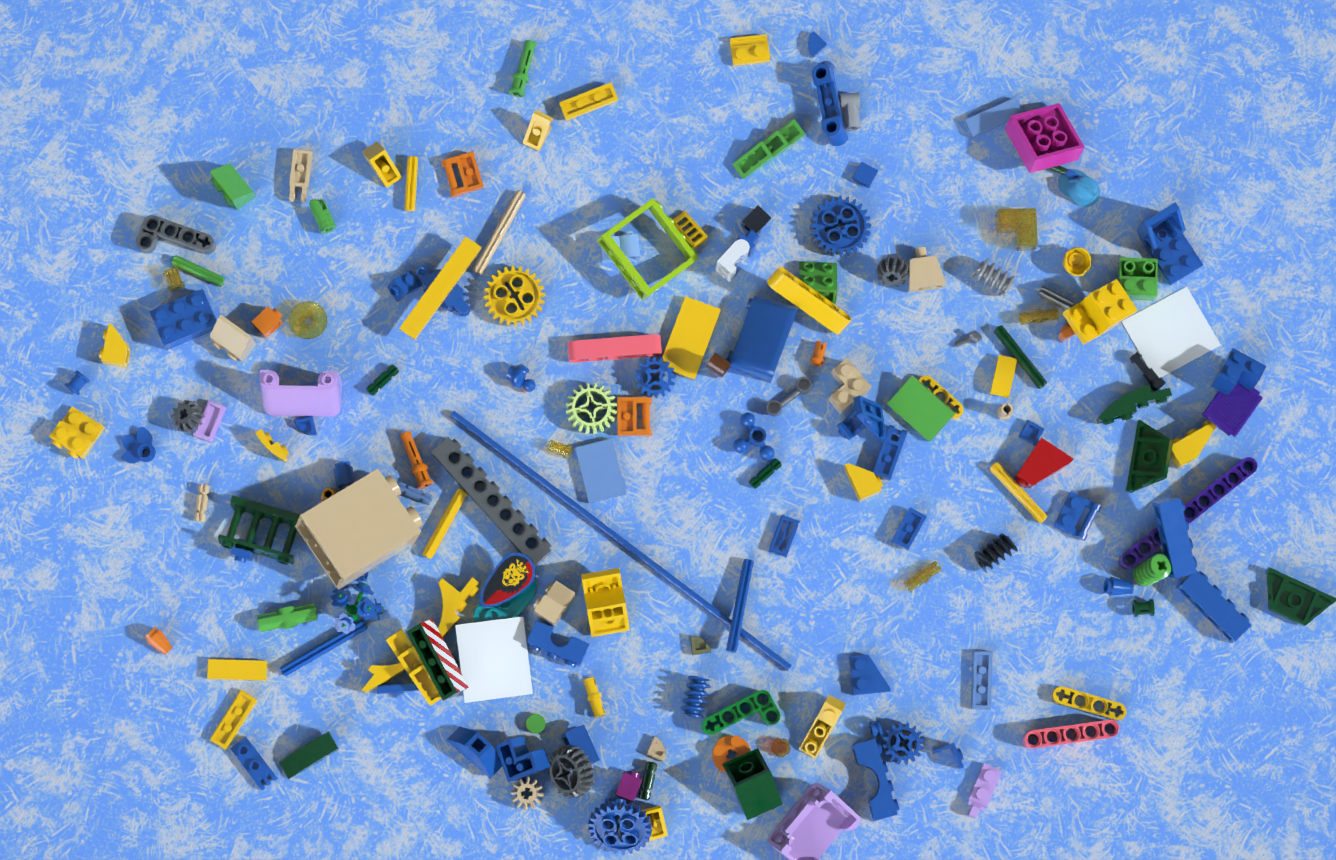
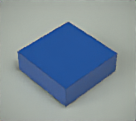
M861 162L853 180L869 188L878 170Z
M1027 420L1018 437L1036 446L1044 428Z

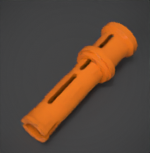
M411 431L400 434L412 465L411 473L415 475L418 483L417 488L424 489L431 486L434 482L429 477L427 465L422 462Z

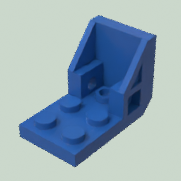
M1176 202L1145 220L1137 230L1140 240L1151 257L1158 259V267L1170 286L1203 266V263L1183 234L1186 229L1180 208Z

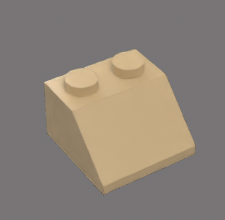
M223 315L218 317L209 336L213 341L211 344L219 350L225 349L228 352L226 355L235 362L237 359L243 362L256 345L249 334Z

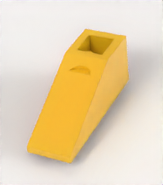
M1208 420L1202 424L1203 428L1199 430L1193 428L1185 433L1187 437L1181 440L1179 437L1172 440L1173 445L1170 457L1177 469L1199 456L1217 426Z
M829 694L799 750L816 759L846 703Z

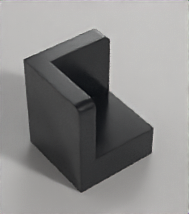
M757 205L742 221V226L748 232L752 229L759 235L761 229L771 220V217Z

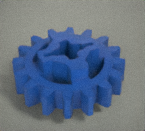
M653 357V361L650 362L646 358L645 365L639 364L641 370L636 369L635 372L639 376L634 377V379L639 380L640 383L636 386H642L641 393L647 391V397L654 394L655 398H657L659 393L664 397L665 390L671 392L669 385H675L671 379L676 378V375H671L674 368H668L669 361L664 364L663 358L656 361V357ZM660 365L659 369L652 370L648 366ZM662 371L659 375L660 381H654L649 384L652 379L650 375ZM665 371L668 373L667 383L663 380ZM643 372L647 374L648 378L645 384L642 380ZM653 385H659L662 389L651 390L650 388Z
M899 722L898 728L892 725V731H885L888 737L882 738L886 742V744L882 745V748H887L888 751L885 752V755H891L890 761L897 759V764H900L901 760H903L904 764L907 765L908 759L914 762L915 755L921 756L918 751L924 749L920 745L924 739H919L922 732L916 733V726L909 728V723L907 722L904 727ZM900 731H908L911 733V735H903ZM893 736L895 738V742L893 746H890V740ZM900 738L903 741L907 740L906 748L899 746ZM915 740V741H916V747H915V750L913 751L912 748H911V745H912V742ZM895 752H903L906 756H899Z

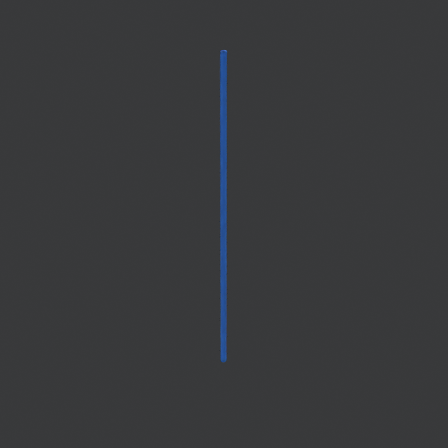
M456 411L451 413L450 417L726 626L731 627L732 620ZM741 627L740 636L783 669L789 670L792 666L790 663Z

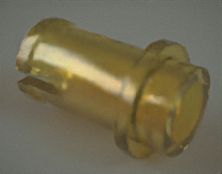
M550 440L547 448L548 452L562 455L563 458H570L573 450L570 444L565 445Z

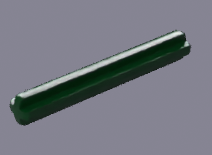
M998 326L994 330L996 336L1010 354L1017 359L1018 364L1038 389L1043 388L1047 384L1045 378L1004 326Z

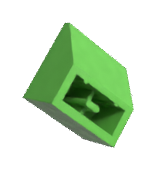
M231 163L210 171L212 176L210 180L219 193L223 191L222 195L230 207L235 206L239 210L256 197Z
M1119 258L1116 279L1131 300L1153 301L1157 297L1158 259Z

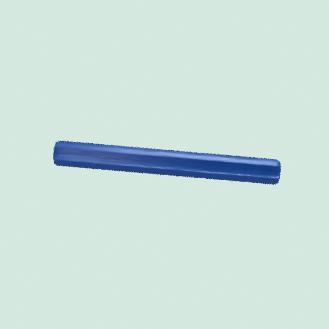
M744 559L726 647V651L736 653L754 564V561L750 559Z
M360 620L355 623L356 629L350 631L349 634L340 632L281 666L282 674L288 676L367 630L368 627L365 621Z

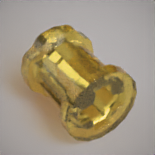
M179 267L170 268L163 272L169 283V291H176L185 287V282H182L179 274Z

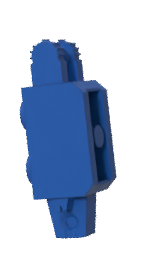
M422 264L415 271L417 277L422 281L425 288L424 292L432 284L441 269L432 271ZM456 283L440 307L445 311L447 309L451 312L455 310L462 316H467L470 313L469 305L463 300V289Z

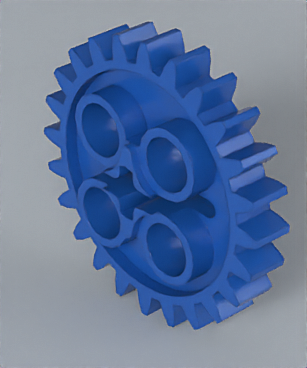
M839 195L837 201L832 196L830 203L826 199L824 200L825 206L818 204L820 211H813L816 217H811L810 221L814 222V224L810 225V229H814L811 232V236H817L814 239V243L820 242L819 249L825 247V253L831 250L832 256L839 252V256L842 257L843 252L850 256V250L857 253V247L863 248L862 242L867 243L868 241L865 236H870L871 233L866 229L871 228V224L866 223L870 220V216H864L867 213V209L860 210L863 205L862 203L856 206V199L849 202V196H847L844 201L841 195ZM848 211L851 213L852 217L846 219L843 217L842 213ZM830 216L834 222L826 223L824 217ZM852 221H856V222H857L856 224H849V223H851ZM838 223H840L841 226L844 225V228L842 230L840 227H837ZM849 229H854L857 232V235L850 236L847 233V231ZM836 234L839 240L832 241L829 235Z
M615 800V804L608 801L607 806L601 803L600 808L595 807L594 812H591L589 818L588 832L591 833L590 838H595V844L601 843V849L607 847V852L613 849L615 854L621 851L625 855L627 850L630 854L633 853V849L640 851V846L645 847L646 842L649 843L652 833V823L650 822V817L646 816V811L640 812V806L634 808L633 802L630 805H626V800L622 804H619L618 800Z

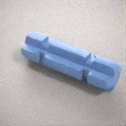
M398 483L401 494L404 493L405 496L417 501L421 500L422 503L430 505L433 496L431 494L423 493V491L407 486L405 483Z

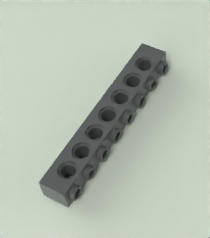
M447 437L431 451L432 455L517 550L532 559L536 567L551 554L549 549L551 544L545 538L540 539L537 535L539 531L533 524L528 525L524 521L526 517L519 509L515 511L512 508L513 502L506 495L503 497L498 492L500 488L494 481L490 483L485 478L487 474L481 467L478 469L473 464L474 459L468 453L464 454L460 450L462 447L455 438L451 440ZM453 454L460 456L459 461L456 463L449 461L450 456ZM470 468L473 472L470 477H464L462 471ZM482 482L485 484V489L483 491H476L475 485ZM492 496L498 498V503L494 506L487 503L488 499ZM503 511H509L511 517L503 520L500 514ZM516 525L524 527V531L521 534L513 532V528ZM529 539H534L537 542L534 548L526 546V542Z

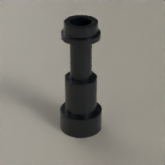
M1136 352L1129 358L1131 363H1136L1144 373L1143 376L1149 382L1150 388L1153 392L1157 391L1166 382L1162 377L1159 378L1154 370L1145 364L1141 359L1142 354Z

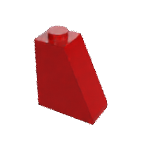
M1041 438L1014 478L1020 486L1032 488L1068 466L1074 458L1044 438Z

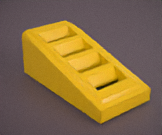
M683 211L673 219L674 226L684 234L686 242L690 247L696 250L708 241L709 237L686 211ZM683 218H686V221L683 224H681L680 226L677 224ZM690 223L691 226L683 231L682 228ZM695 229L696 232L688 237L687 234ZM699 234L700 237L693 242L692 239Z

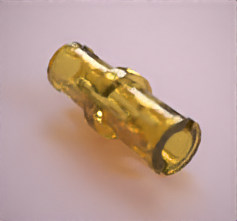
M1057 308L1048 310L1036 309L1032 312L1019 313L1020 325L1030 323L1042 324V322L1059 319Z
M933 561V563L923 570H918L916 575L905 581L904 585L906 588L908 587L907 590L911 593L921 584L928 583V579L941 572L942 569L940 566H937L938 563Z

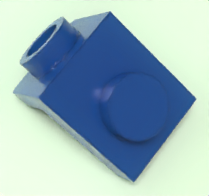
M411 270L394 278L388 285L391 296L399 302L404 296L419 290L422 285Z
M855 411L837 425L839 434L848 440L854 438L866 428L863 422L856 416Z
M232 547L230 555L235 557V561L246 563V561L252 562L254 553Z

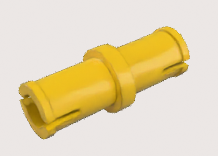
M595 677L583 680L588 695L586 699L587 702H590L594 718L606 715L601 701L602 694L598 691Z

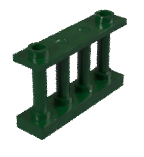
M232 495L230 505L235 512L227 535L219 534V544L227 549L235 547L276 559L278 563L288 565V563L294 564V555H291L290 551L297 533L295 525L301 514ZM246 512L253 516L245 541L234 539L241 515ZM264 517L272 522L264 546L252 544L260 519ZM286 523L289 524L290 529L282 552L271 549L279 524Z

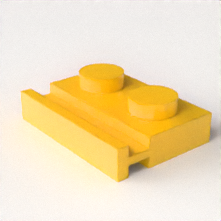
M767 34L730 38L733 66L770 62Z

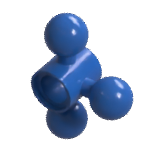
M744 413L740 418L742 426L749 428L750 433L747 439L739 438L733 443L734 450L742 454L748 450V445L750 444L756 447L759 446L760 457L765 461L771 460L775 452L771 446L765 444L766 431L762 427H755V416L752 413ZM759 432L763 438L760 441H756L752 438V434Z

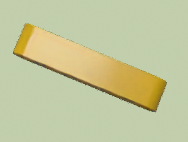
M779 266L766 281L773 290L835 334L839 335L852 320L845 311L783 267Z

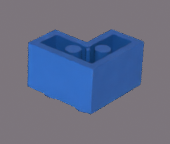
M1232 348L1225 357L1211 387L1227 396L1237 383L1252 391L1261 379L1266 366Z
M524 736L512 738L495 745L508 782L525 778L551 767L545 748L529 752Z

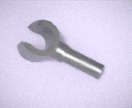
M973 331L965 339L956 342L955 345L959 347L970 340L976 344L982 339V336L977 331Z

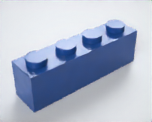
M1170 497L1152 502L1163 555L1171 563V572L1168 577L1177 579L1197 573V561L1192 554L1193 543L1187 531L1189 530V524L1184 517L1185 506L1183 501L1178 497Z
M1196 570L1197 573L1189 575L1177 589L1231 643L1236 642L1252 626L1249 623V618L1244 613H1239L1235 609V604L1230 599L1226 600L1221 595L1222 591L1216 585L1212 586L1207 581L1208 577L1202 571L1198 572Z

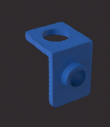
M955 743L932 751V754L951 748L958 768H964L961 761L964 759L960 748H956Z

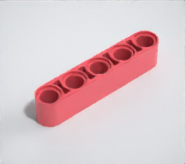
M658 334L576 340L567 343L568 358L571 363L662 355L661 335Z
M1104 720L1032 730L1024 734L1022 743L1028 749H1037L1108 739L1118 734L1119 726L1114 720ZM1106 724H1110L1113 727L1112 734L1105 732L1104 727ZM1086 727L1093 728L1094 735L1092 737L1086 735ZM1068 729L1073 730L1075 733L1073 740L1068 739L1066 736ZM1048 732L1055 734V742L1047 740ZM1029 735L1036 737L1037 742L1035 745L1028 743Z

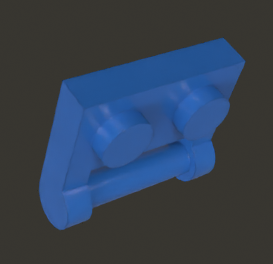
M1071 491L1055 521L1054 527L1085 541L1088 536L1087 532L1102 506ZM1086 506L1090 510L1080 531L1074 528Z

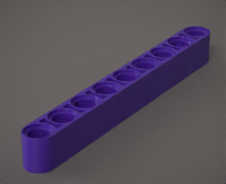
M1251 457L1244 458L1185 504V509H1189L1192 512V518H1187L1184 515L1188 524L1251 476L1258 467L1256 460ZM1243 463H1248L1251 466V471L1244 470ZM1229 474L1236 477V483L1229 481ZM1214 486L1221 488V495L1214 492ZM1200 497L1206 499L1207 506L1200 505ZM1157 527L1120 556L1119 565L1123 569L1130 570L1161 547V541H1157L1154 537L1155 532H1158ZM1140 544H1145L1148 547L1147 553L1140 551ZM1125 556L1132 557V565H1128L1125 562Z

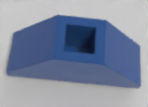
M459 726L447 739L455 749L489 779L502 767L500 758L493 745L478 732Z

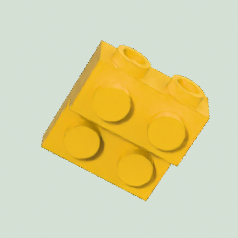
M72 406L62 422L59 421L49 437L52 439L51 443L59 449L62 447L68 449L67 453L75 459L78 457L84 459L105 427Z

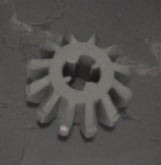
M890 256L882 258L877 266L878 280H882L883 284L888 283L890 286L896 285L898 287L899 284H904L909 276L908 263L904 262L903 258L898 259L896 256L894 258Z
M184 400L183 404L178 403L177 409L172 408L175 414L171 415L173 419L172 424L179 431L191 433L192 430H198V424H203L201 421L205 417L202 413L203 409L195 401Z

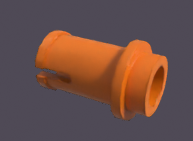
M822 341L815 342L813 357H810L812 365L821 367L825 363L824 355L827 343L823 342L822 344Z

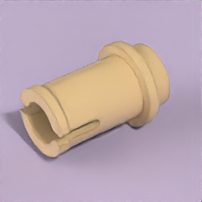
M1010 403L1001 405L997 410L999 418L1003 420L1009 419L1012 416L1013 406Z

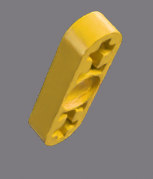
M922 376L919 379L921 383L922 381H929V387L932 390L934 387L937 388L933 392L934 395L939 392L945 395L943 403L946 404L950 399L952 402L949 405L953 408L955 406L959 408L957 410L959 414L956 413L951 419L960 418L963 414L962 404L932 377Z

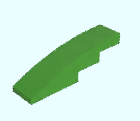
M793 119L781 130H777L766 140L759 142L732 165L741 177L745 179L803 138L806 133L796 119Z

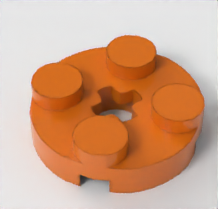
M725 736L718 740L713 748L712 759L714 765L725 774L726 772L722 764L732 760L726 757L729 754L728 750L731 749L733 752H737L735 758L751 751L748 743L739 736Z

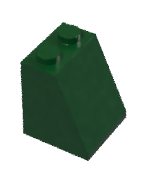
M758 748L722 764L747 820L783 805L771 771Z

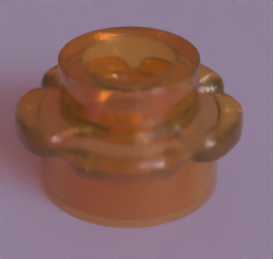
M777 738L773 741L771 750L777 757H784L786 754H789L791 747L788 740Z

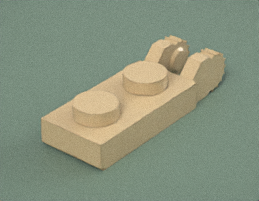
M293 149L289 182L290 202H294L296 198V188H302L301 202L306 203L311 174L312 150Z

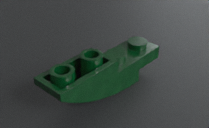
M1150 385L1133 390L1113 402L1096 420L1097 424L1103 422V425L1114 423V419L1121 418L1122 421L1133 418L1132 415L1137 412L1136 406H1138V409L1148 407L1149 403L1156 402V404L1165 403L1172 396L1171 390L1167 388L1151 392Z

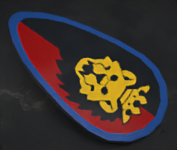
M519 552L510 553L505 556L487 579L481 592L480 605L485 608L501 605L529 588L536 576V567L532 559L526 554Z

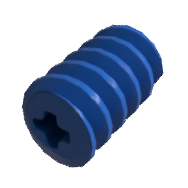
M690 675L688 679L692 683L686 684V687L690 690L684 692L689 698H683L682 702L686 706H681L680 709L685 712L682 713L684 715L703 718L699 711H705L701 704L707 703L703 696H709V693L704 689L711 688L706 683V681L711 680Z

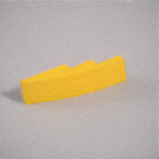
M402 628L387 637L385 640L428 704L431 706L442 699L416 649Z

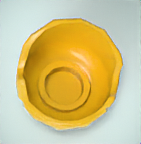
M1072 247L1063 256V267L1072 276H1083L1091 267V256L1082 247Z

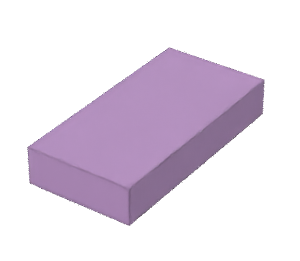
M208 400L203 411L205 417L201 419L203 424H198V430H195L194 436L212 443L227 407Z

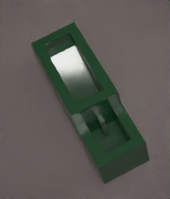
M328 731L279 763L287 778L291 779L338 751L339 748Z

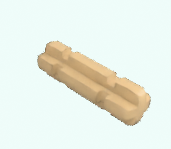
M199 484V495H197L195 509L197 513H195L194 520L196 522H205L206 514L204 513L207 510L209 486Z

